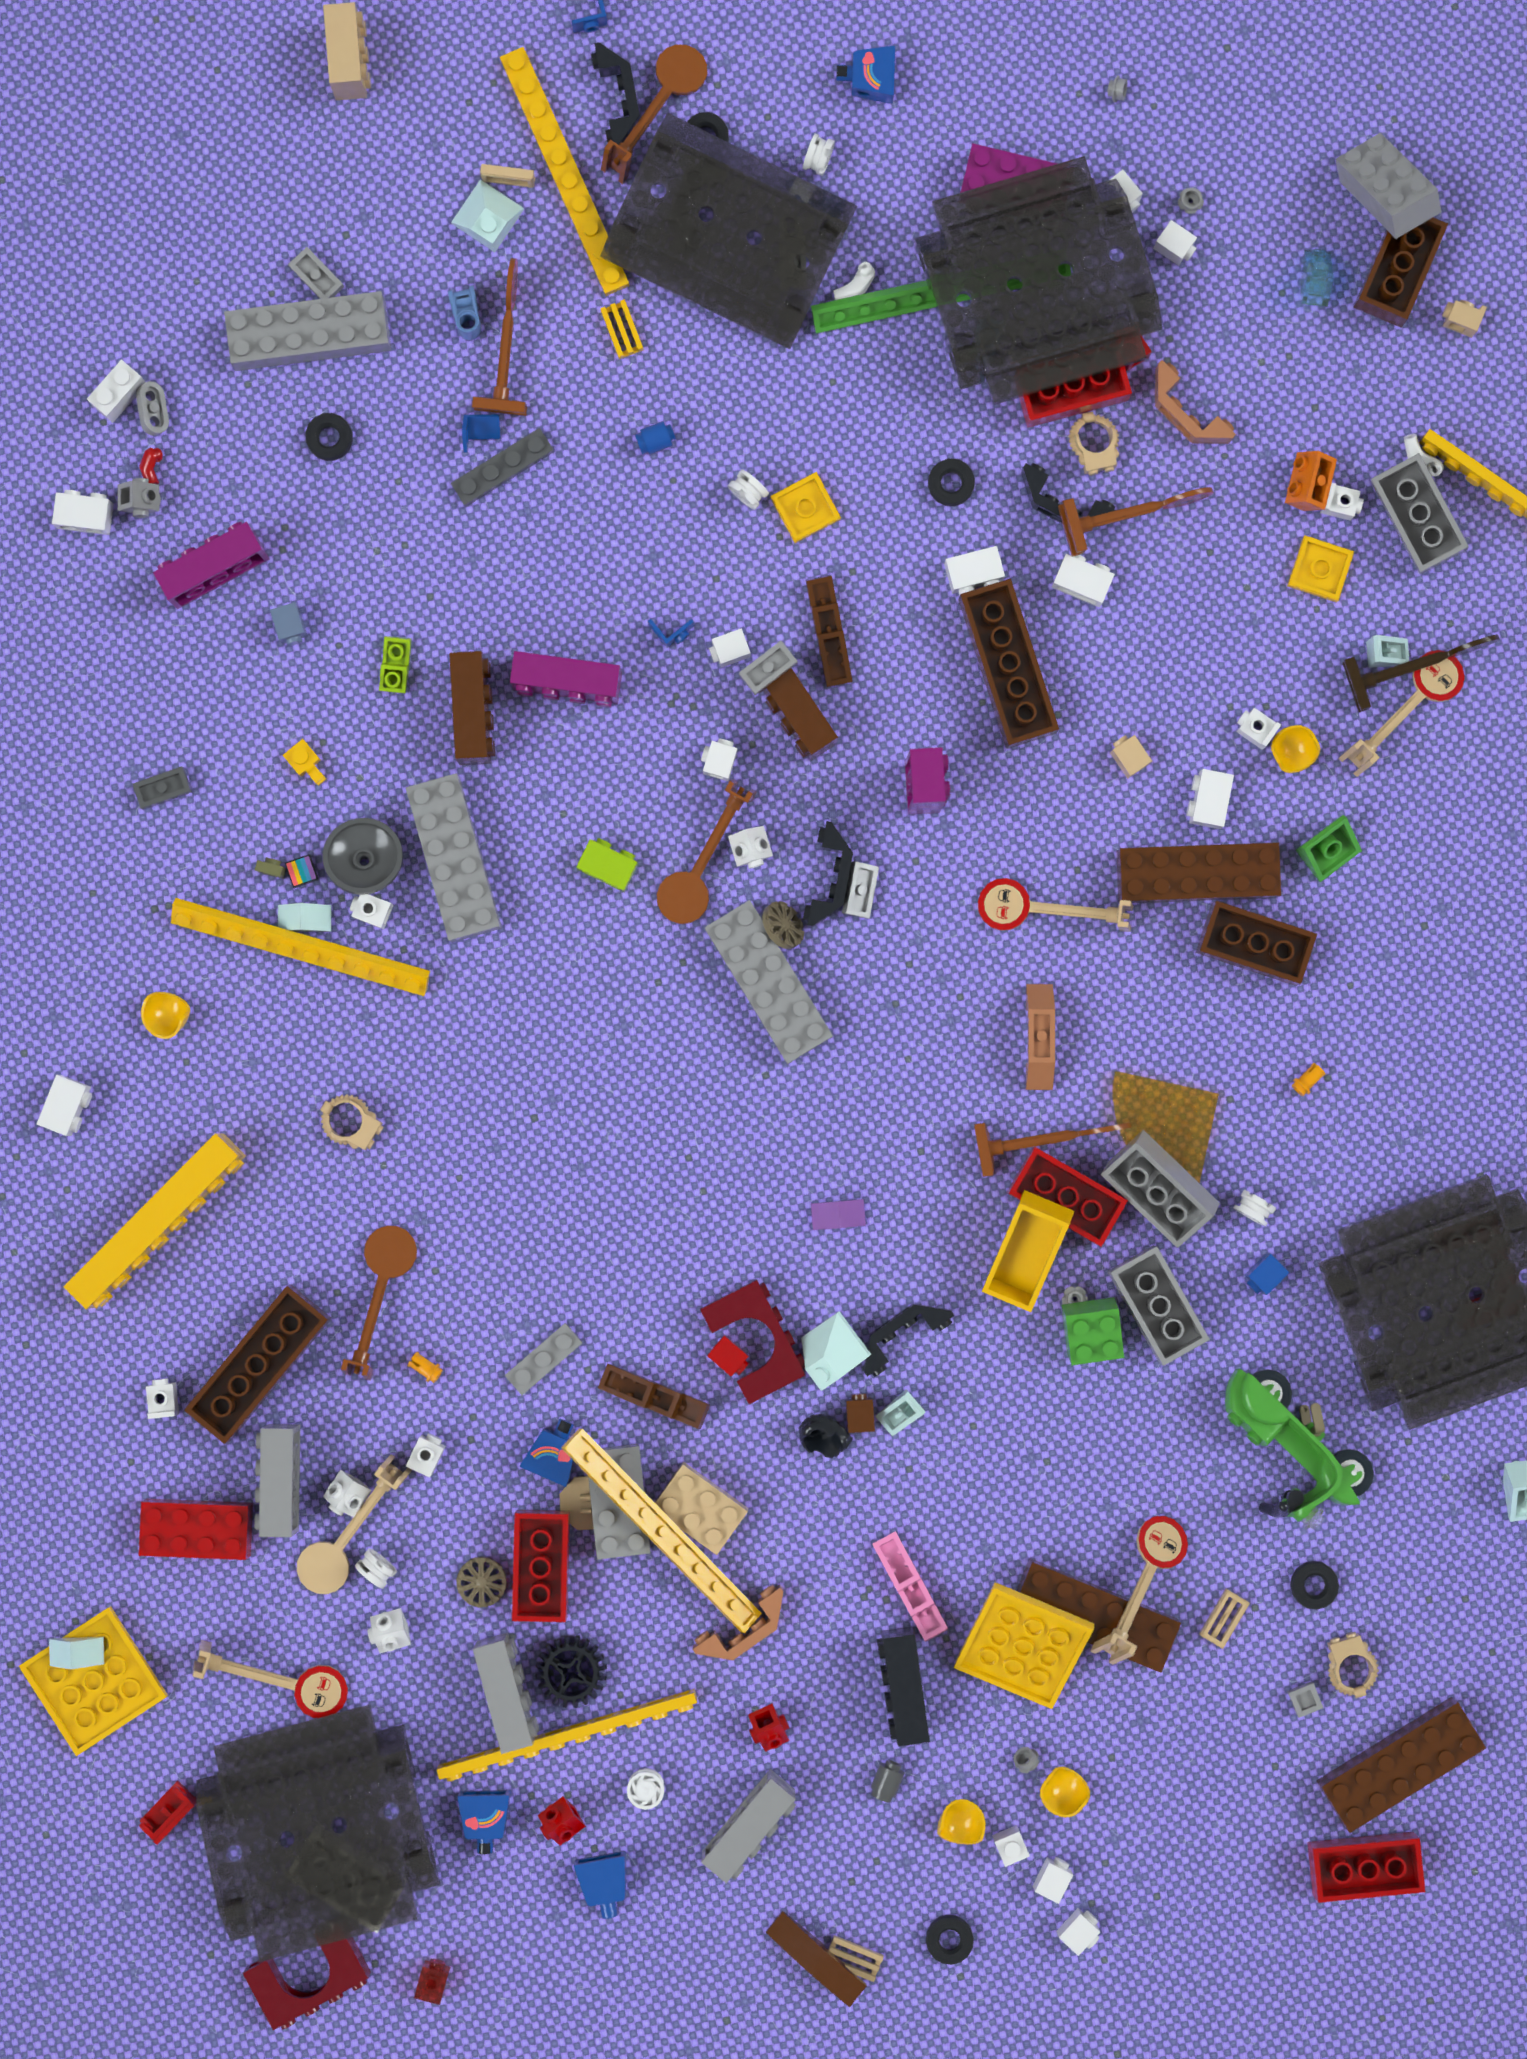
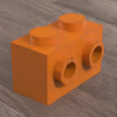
M1321 451L1297 452L1285 503L1302 511L1325 510L1337 459Z

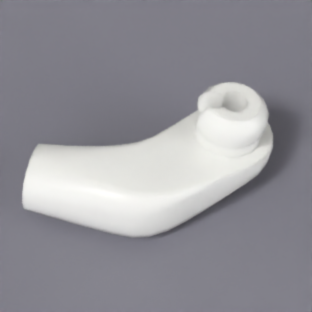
M862 262L850 283L833 290L835 300L865 294L875 277V270L868 262Z
M1409 434L1403 438L1408 459L1420 453L1431 476L1436 477L1442 473L1443 463L1439 459L1423 452L1416 434Z

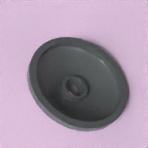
M356 818L342 823L331 832L323 848V864L328 877L337 887L352 894L365 895L384 889L397 877L403 861L402 846L395 832L383 822L371 818ZM363 859L369 860V863L365 866L360 864Z

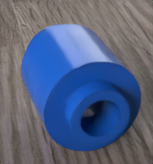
M664 421L640 429L641 432L635 434L641 453H649V455L673 446L671 441L676 439L671 425L665 426Z

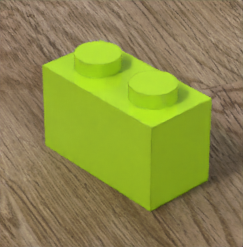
M597 838L596 842L590 839L576 866L577 870L625 893L639 865L634 860L635 855L623 849L618 853L610 849L612 844L603 839Z

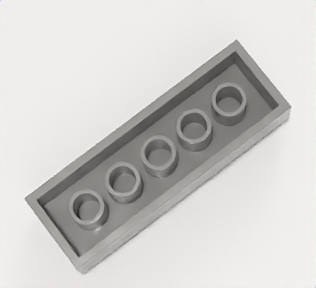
M382 291L224 311L230 362L235 371L392 351L386 303Z
M455 773L406 787L448 941L453 943L502 929L458 774Z
M750 900L704 927L787 1065L833 1037L780 948L768 936L763 920Z

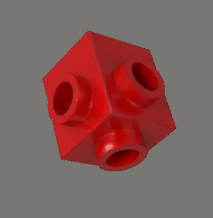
M773 1704L748 1714L753 1728L749 1729L755 1744L760 1743L765 1752L776 1749L790 1741L786 1730L790 1729L784 1714L778 1715Z
M564 1796L549 1805L538 1815L542 1823L540 1827L542 1834L547 1840L553 1839L560 1846L586 1827L576 1807Z

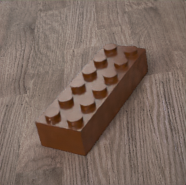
M1011 578L960 594L958 601L1006 749L1056 734L1059 731L1058 723Z
M1279 843L1120 848L1116 851L1118 904L1120 900L1131 901L1132 903L1264 899L1281 896Z
M287 1285L184 1411L222 1443H229L332 1318L293 1285Z
M1031 1558L1028 1560L1016 1590L1094 1623V1630L1087 1642L1092 1645L1095 1641L1112 1634L1113 1629L1117 1628L1130 1600ZM1140 1604L1127 1633V1641L1136 1645L1137 1648L1134 1655L1127 1659L1162 1673L1181 1622L1175 1617Z
M1450 1697L1316 1780L1343 1826L1351 1833L1485 1750L1486 1746L1460 1704Z

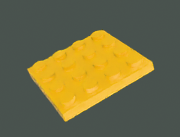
M994 1582L955 1660L954 1668L1052 1709L1094 1630V1623Z
M111 1606L62 1637H104L103 1665L77 1669L50 1666L49 1646L19 1665L22 1673L76 1756L168 1696Z

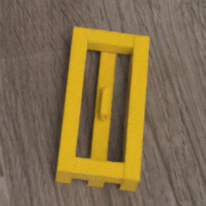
M625 299L621 300L620 303H613L609 307L600 308L618 358L622 359L643 351L642 343ZM620 309L624 312L636 347H631L618 312ZM613 312L627 349L625 351L621 350L608 316L609 313Z

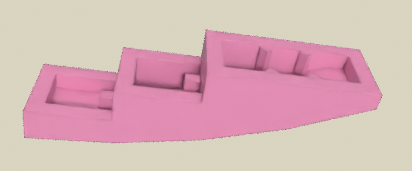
M896 1531L873 1543V1547L924 1641L927 1642L949 1630Z

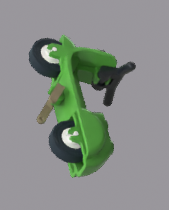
M1235 1369L1229 1379L1225 1394V1409L1228 1413L1227 1418L1237 1427L1241 1426L1247 1432V1438L1256 1446H1268L1275 1439L1316 1480V1486L1304 1495L1299 1489L1293 1488L1282 1493L1281 1502L1276 1506L1261 1503L1259 1505L1260 1512L1272 1517H1293L1297 1522L1301 1521L1305 1529L1310 1527L1315 1529L1324 1520L1322 1516L1324 1510L1316 1506L1327 1498L1336 1504L1344 1506L1360 1505L1357 1496L1362 1495L1369 1489L1374 1476L1372 1463L1367 1456L1352 1449L1341 1450L1333 1455L1320 1442L1325 1436L1320 1405L1313 1403L1310 1406V1410L1307 1405L1300 1406L1301 1422L1287 1409L1291 1403L1292 1390L1290 1383L1284 1375L1269 1369L1257 1371L1253 1375L1245 1373L1242 1369Z

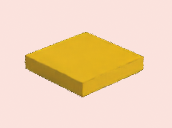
M817 472L770 496L794 544L841 520V516Z
M1304 535L1287 586L1337 603L1354 551Z

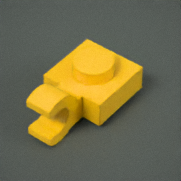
M301 739L283 754V757L300 777L307 772L318 786L326 780L324 775L315 766L321 759L304 739Z

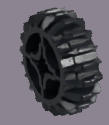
M565 1635L564 1644H562L558 1637L555 1638L556 1648L548 1643L545 1648L550 1654L540 1652L539 1657L545 1662H537L535 1666L543 1670L535 1674L536 1679H544V1681L538 1684V1688H549L544 1693V1696L548 1698L553 1693L555 1695L552 1701L553 1704H557L559 1698L564 1699L562 1704L564 1708L567 1707L569 1700H572L573 1707L577 1708L578 1699L580 1698L584 1705H587L589 1702L587 1695L596 1699L597 1693L594 1688L600 1691L604 1688L598 1680L605 1681L607 1679L606 1674L599 1672L607 1669V1664L598 1663L604 1659V1654L595 1656L594 1653L597 1652L599 1646L594 1645L589 1649L590 1639L586 1638L583 1645L580 1644V1635L575 1636L574 1643L570 1642L569 1635ZM564 1651H577L571 1660L555 1658L556 1655ZM584 1655L592 1664L593 1678L588 1676L587 1672L581 1667ZM578 1660L575 1672L579 1674H572L567 1682H565L568 1670H564V1668L570 1669L575 1661ZM550 1665L556 1667L555 1670L560 1672L562 1676L559 1686H556L551 1679ZM573 1682L588 1685L580 1691H566Z

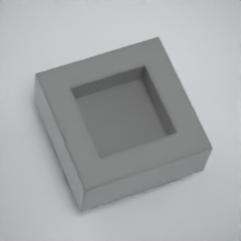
M1312 1681L1287 1691L1298 1718L1323 1708Z

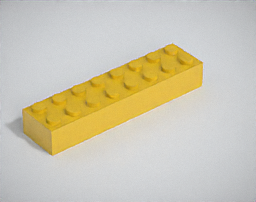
M215 1133L63 1287L85 1309H97L98 1307L102 1308L113 1298L110 1293L118 1287L121 1289L132 1278L129 1274L137 1268L140 1270L151 1259L148 1255L156 1249L160 1250L170 1240L167 1236L175 1230L179 1231L188 1222L187 1215L193 1211L198 1212L207 1203L204 1198L209 1193L213 1192L215 1194L226 1183L223 1179L228 1174L232 1173L234 1175L245 1164L242 1160L246 1155L225 1134Z

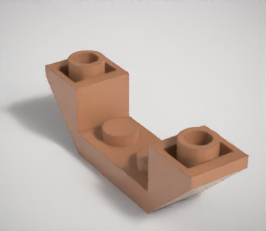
M1161 360L1155 369V407L1191 443L1229 444L1236 434L1233 432L1234 427L1228 420H1221L1217 416L1202 430L1200 422L1193 415L1190 414L1188 416L1181 409L1183 406L1180 401L1174 396L1169 397L1167 395L1181 378L1178 376V370L1171 363L1166 364Z
M1026 984V1011H1028L1026 1090H1053L1055 1070V1002L1053 984Z
M772 1584L760 1593L762 1597L758 1599V1603L769 1617L767 1620L762 1617L752 1624V1630L743 1636L742 1633H739L728 1642L730 1644L729 1647H726L715 1630L710 1634L708 1631H705L694 1639L696 1642L693 1645L695 1654L734 1660L776 1631L783 1597V1587L780 1584L774 1587Z

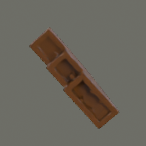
M832 575L806 579L826 686L830 687L853 682Z
M608 1363L598 1386V1389L668 1418L678 1420L696 1429H701L710 1404Z
M783 1910L766 1930V1933L784 1951L848 2007H851L867 1987L864 1981L845 1967V1963L827 1950L821 1941Z

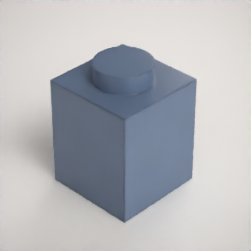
M295 602L270 610L278 639L282 644L287 643V646L296 645L302 642V638L308 637L299 606Z

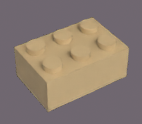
M355 2L323 5L329 84L335 99L367 98V89L371 88V79L366 63H369L368 47L365 46L364 37H367L366 22L363 21V13L357 10Z
M684 1461L654 1502L682 1531L716 1555L748 1512V1508Z

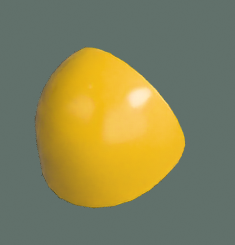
M1293 725L1282 729L1275 735L1272 740L1271 751L1282 771L1296 773L1305 770L1316 761L1320 754V745L1316 736L1309 728Z
M168 992L149 994L141 1008V1019L145 1028L152 1035L161 1039L174 1037L185 1026L190 1014L188 1003L181 997Z
M1057 1767L1043 1782L1040 1789V1797L1044 1806L1054 1815L1072 1817L1078 1814L1087 1804L1090 1798V1790L1085 1780L1077 1772L1067 1767Z
M958 1799L952 1801L946 1806L939 1818L937 1834L942 1839L952 1843L964 1845L980 1843L985 1834V1817L981 1809L969 1800Z

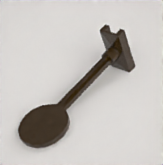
M1498 634L1487 636L1447 652H1436L1376 673L1371 671L1362 675L1355 657L1345 659L1342 665L1358 713L1369 710L1371 704L1367 689L1376 687L1378 683L1438 664L1448 657L1459 656L1499 641L1500 638Z

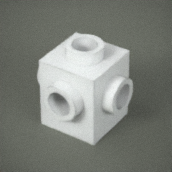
M764 826L745 829L728 836L737 867L748 865L749 869L764 865V859L773 856Z
M340 1470L333 1482L328 1486L323 1497L330 1503L329 1508L336 1514L342 1516L346 1513L355 1517L372 1490L360 1479Z
M401 1608L370 1617L371 1628L367 1629L368 1637L371 1644H376L380 1653L411 1645L408 1623Z

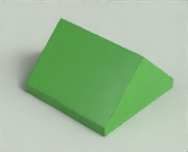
M1342 815L1295 851L1317 880L1322 882L1359 854L1362 849L1347 817Z

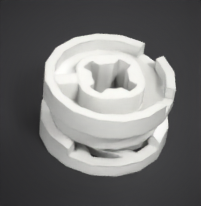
M815 133L806 153L803 169L811 168L816 171V174L823 176L830 161L835 140L821 139L819 134Z
M741 469L737 475L738 478L735 481L732 480L728 484V488L745 505L756 510L759 506V501L762 497H767L769 492L755 477Z
M1243 1190L1240 1195L1242 1199L1239 1202L1241 1205H1235L1233 1208L1247 1218L1266 1227L1268 1223L1264 1221V1217L1268 1218L1270 1214H1273L1276 1207L1272 1204L1268 1205L1265 1200L1255 1194L1251 1195L1249 1191Z
M369 1548L364 1553L365 1558L359 1560L355 1567L367 1580L383 1589L387 1585V1579L393 1577L397 1570L381 1554Z
M643 1768L634 1772L627 1786V1795L630 1802L639 1809L647 1810L654 1808L663 1799L665 1790L664 1780L653 1769Z

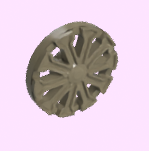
M776 901L765 907L762 915L763 925L768 936L775 944L784 949H792L804 939L803 922L797 917L798 913L791 906L788 907L787 903Z
M489 1557L470 1559L461 1567L456 1579L457 1590L462 1599L469 1605L478 1608L488 1607L499 1601L507 1585L506 1573L503 1567ZM475 1562L478 1563V1572L472 1566ZM488 1562L490 1566L484 1571V1563ZM497 1568L499 1573L491 1576L490 1574L493 1569ZM468 1569L473 1577L464 1574V1570ZM501 1579L502 1584L499 1585L493 1583V1581ZM461 1580L469 1581L471 1583L463 1586L461 1585ZM473 1588L471 1594L469 1596H466L464 1591ZM490 1588L498 1590L499 1594L494 1595ZM479 1592V1602L473 1601V1598ZM484 1592L489 1596L490 1601H485Z

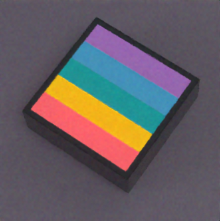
M310 854L285 863L294 889L319 880Z

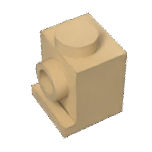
M1455 300L1454 303L1448 301L1442 313V317H1445L1443 327L1472 338L1479 329L1487 307L1482 305L1477 309L1474 308L1473 303L1466 300Z

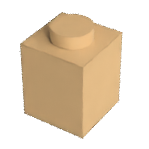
M1125 735L1113 743L1115 748L1110 754L1127 779L1152 762L1135 735L1129 739Z

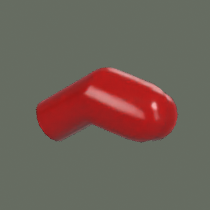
M150 447L145 450L139 465L143 478L148 479L149 483L159 484L154 471L156 462H160L163 459V453L159 448L153 449Z

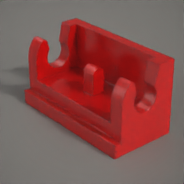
M177 1780L142 1817L139 1827L158 1845L199 1800Z

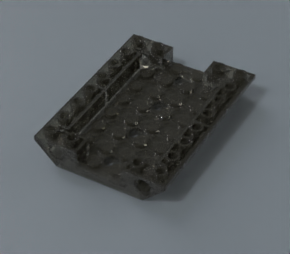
M667 113L656 131L617 214L600 257L790 350L857 206ZM654 185H662L666 190V194L662 198H655L651 194V188ZM708 208L712 210L714 218L709 222L702 221L698 215L701 209ZM748 233H759L762 238L761 243L758 245L749 244L746 239ZM798 255H804L809 260V266L800 269L795 265L794 259Z

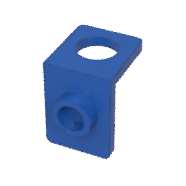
M598 0L600 14L571 21L573 33L581 31L591 33L597 31L599 27L608 25L603 0Z
M475 414L463 416L462 440L464 453H468L469 439H500L499 415Z
M652 619L648 620L649 627L667 648L674 642L677 644L683 642L690 635L688 631L695 626L694 621L691 619L670 637L666 638Z

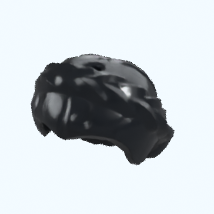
M813 1414L805 1418L798 1427L799 1439L808 1453L820 1452L826 1458L832 1459L837 1457L853 1441V1437L850 1436L838 1421L825 1414Z

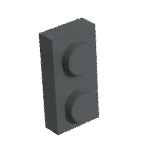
M182 766L132 784L142 810L192 793L185 769Z

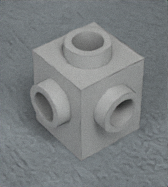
M135 478L132 481L117 485L118 511L133 513V517L147 518L150 513L159 511L161 497L158 484L149 483V480L145 478Z

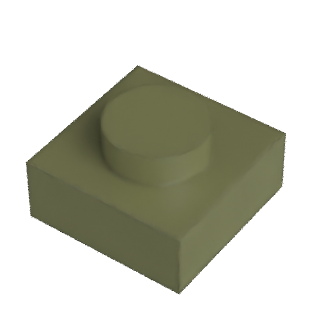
M267 857L265 862L257 860L255 871L281 879H284L287 869L280 866L281 861Z

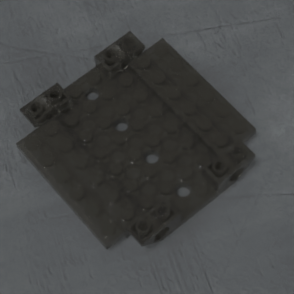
M1083 156L932 201L940 231L914 238V242L929 290L932 289L946 334V347L960 390L985 383L986 379L993 405L1146 360L1147 356L1141 336L1163 329L1159 300L1128 197L1116 178L1095 184L1094 178H1091L1086 158ZM1112 249H1120L1123 252L1124 258L1121 261H1113L1109 256V252ZM1061 264H1069L1073 269V273L1070 276H1062L1058 271V267ZM1011 279H1017L1021 282L1022 288L1017 292H1013L1008 288L1007 282ZM960 294L968 295L971 298V304L967 307L958 305L956 301L957 296Z
M1485 1174L1336 1230L1344 1254L1318 1262L1334 1310L1341 1317L1356 1359L1353 1362L1372 1412L1398 1402L1406 1427L1411 1430L1527 1386V1282L1522 1283L1519 1280V1273L1527 1268V1204L1518 1189L1496 1196L1489 1175ZM1479 1287L1482 1291V1296L1478 1301L1473 1302L1469 1299V1292L1472 1288ZM1423 1306H1429L1432 1310L1431 1317L1427 1320H1421L1418 1315L1419 1310ZM1373 1325H1380L1382 1329L1381 1335L1376 1339H1371L1368 1335L1369 1328Z
M366 1705L213 1746L219 1772L217 1775L197 1780L196 1807L219 1916L230 1941L254 1935L259 1962L419 1919L413 1891L441 1885L429 1831H425L413 1779L416 1778L405 1725L381 1730L377 1734L371 1705ZM390 1803H395L399 1807V1815L395 1819H389L385 1814V1809ZM338 1817L344 1818L347 1822L346 1830L340 1834L333 1829V1822ZM286 1831L291 1832L295 1838L293 1845L288 1848L281 1844V1836ZM234 1845L239 1846L242 1850V1856L236 1862L232 1861L228 1856L229 1849Z

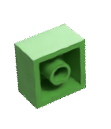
M1114 1297L1061 1305L1066 1349L1071 1366L1124 1358L1119 1308Z

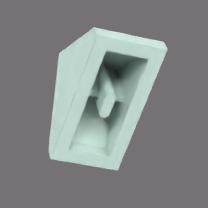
M1375 635L1366 642L1368 668L1397 666L1409 662L1408 639Z
M310 903L278 905V927L294 932H331L332 905Z
M906 1389L875 1417L894 1436L921 1417L925 1411Z
M104 1637L50 1638V1666L77 1669L103 1665Z

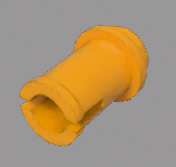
M1313 1062L1298 1079L1295 1078L1293 1080L1292 1088L1301 1096L1309 1095L1311 1093L1310 1089L1326 1073Z
M419 1352L413 1355L412 1361H409L407 1365L426 1377L427 1382L435 1383L443 1372L439 1368L440 1364L437 1363L435 1365L420 1355Z

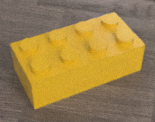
M1024 1190L982 1292L1032 1312L1069 1227L1074 1211Z

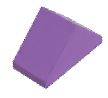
M864 1199L811 1203L813 1230L866 1226Z

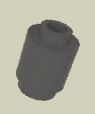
M886 1760V1763L879 1764L871 1785L873 1789L871 1795L888 1803H891L892 1798L896 1797L905 1774L901 1770L899 1763Z

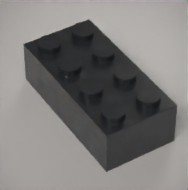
M913 1627L881 1631L882 1638L877 1639L880 1659H885V1665H880L883 1685H888L889 1691L884 1692L887 1713L892 1712L893 1718L888 1719L891 1740L896 1739L898 1747L928 1743L930 1738Z

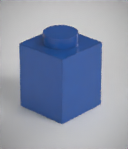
M1266 1253L1245 1274V1277L1249 1280L1246 1284L1256 1294L1261 1292L1264 1295H1268L1289 1272L1272 1254Z

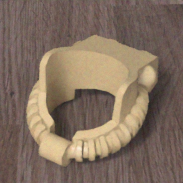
M1093 411L1082 413V418L1077 419V422H1074V426H1071L1070 435L1068 436L1072 451L1075 452L1076 456H1079V463L1084 465V473L1089 474V476L1097 475L1098 471H1114V468L1117 466L1116 458L1119 456L1116 448L1119 445L1117 444L1119 442V434H1117L1118 430L1115 429L1116 426L1108 418L1105 419L1104 416L1101 417L1098 414L1097 416L1094 415ZM1094 422L1099 424L1108 432L1109 445L1104 451L1093 453L1082 446L1078 432L1086 423Z
M342 1094L339 1097L336 1096L335 1099L332 1098L330 1102L325 1100L320 1110L323 1112L321 1123L323 1124L324 1133L327 1134L326 1136L330 1137L331 1141L334 1140L335 1143L338 1142L340 1145L349 1144L353 1149L360 1147L363 1150H370L375 1143L373 1140L375 1135H379L384 1128L382 1126L383 1123L376 1120V1114L368 1111L369 1108L366 1107V1103H363V1100L358 1099L357 1096H348V1094L343 1096ZM341 1103H350L360 1111L362 1124L355 1134L342 1136L333 1130L329 1114L334 1106Z
M1356 1632L1347 1633L1346 1637L1341 1639L1340 1637L1331 1638L1327 1644L1331 1651L1328 1654V1658L1331 1661L1328 1676L1332 1686H1335V1689L1339 1690L1340 1693L1343 1692L1344 1695H1354L1355 1698L1366 1696V1690H1370L1371 1686L1373 1687V1683L1376 1682V1677H1378L1377 1672H1379V1669H1377L1379 1666L1376 1663L1377 1659H1375L1371 1651H1368V1644L1362 1642L1361 1636ZM1350 1655H1359L1365 1658L1369 1668L1366 1680L1361 1686L1355 1688L1341 1683L1339 1674L1340 1664Z

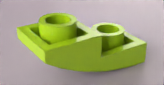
M384 637L379 691L406 693L412 638Z

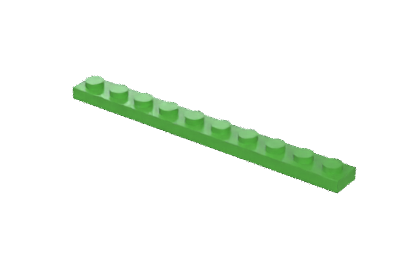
M1067 249L812 305L814 329L817 334L1071 277L1069 253Z

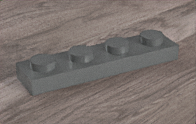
M538 428L456 479L451 485L464 506L467 507L554 453V449L542 430Z

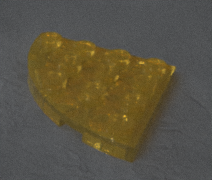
M1114 1071L1112 1103L1116 1124L1131 1122L1132 1125L1131 1128L1119 1130L1125 1145L1144 1130L1200 1183L1219 1094Z

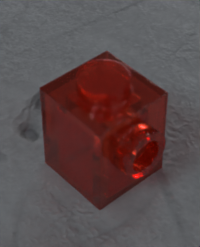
M439 1959L425 1960L414 1998L440 2005L451 1967L446 1966V1963Z

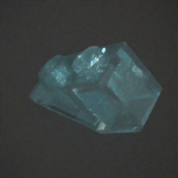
M1322 249L1304 250L1300 287L1301 304L1328 307L1334 280L1331 252H1326Z

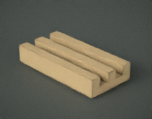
M481 164L480 174L484 182L533 188L535 185L534 170Z
M1226 1588L1199 1635L1223 1649L1250 1603ZM1229 1597L1232 1598L1213 1632L1209 1635L1208 1632ZM1239 1602L1241 1604L1219 1641L1216 1637L1236 1603Z
M835 1935L828 1949L836 1956L871 1969L870 1973L843 1962L845 1967L855 1975L872 1982L875 1981L884 1955ZM836 1944L873 1958L875 1963L835 1948Z

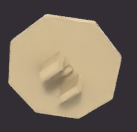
M588 1476L574 1477L559 1494L560 1511H570V1524L575 1529H594Z

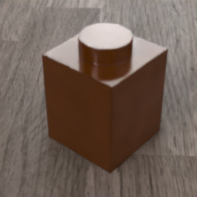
M867 1393L851 1394V1399H846L848 1433L875 1432L873 1398H867Z

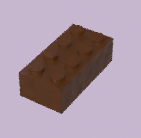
M1432 217L1397 239L1386 230L1353 308L1402 328L1409 318L1448 223Z
M482 651L449 653L455 760L459 765L491 764V757L496 756L495 741L490 737V731L494 730V717L491 711L488 710V704H493L492 688H490V684H487V678H491V663L488 658L484 657Z
M792 668L762 690L767 696L765 703L773 715L778 713L782 718L780 725L788 737L793 735L796 739L795 747L803 759L808 757L811 762L837 744L838 736Z
M1216 900L1211 903L1196 953L1298 986L1302 983L1317 933Z

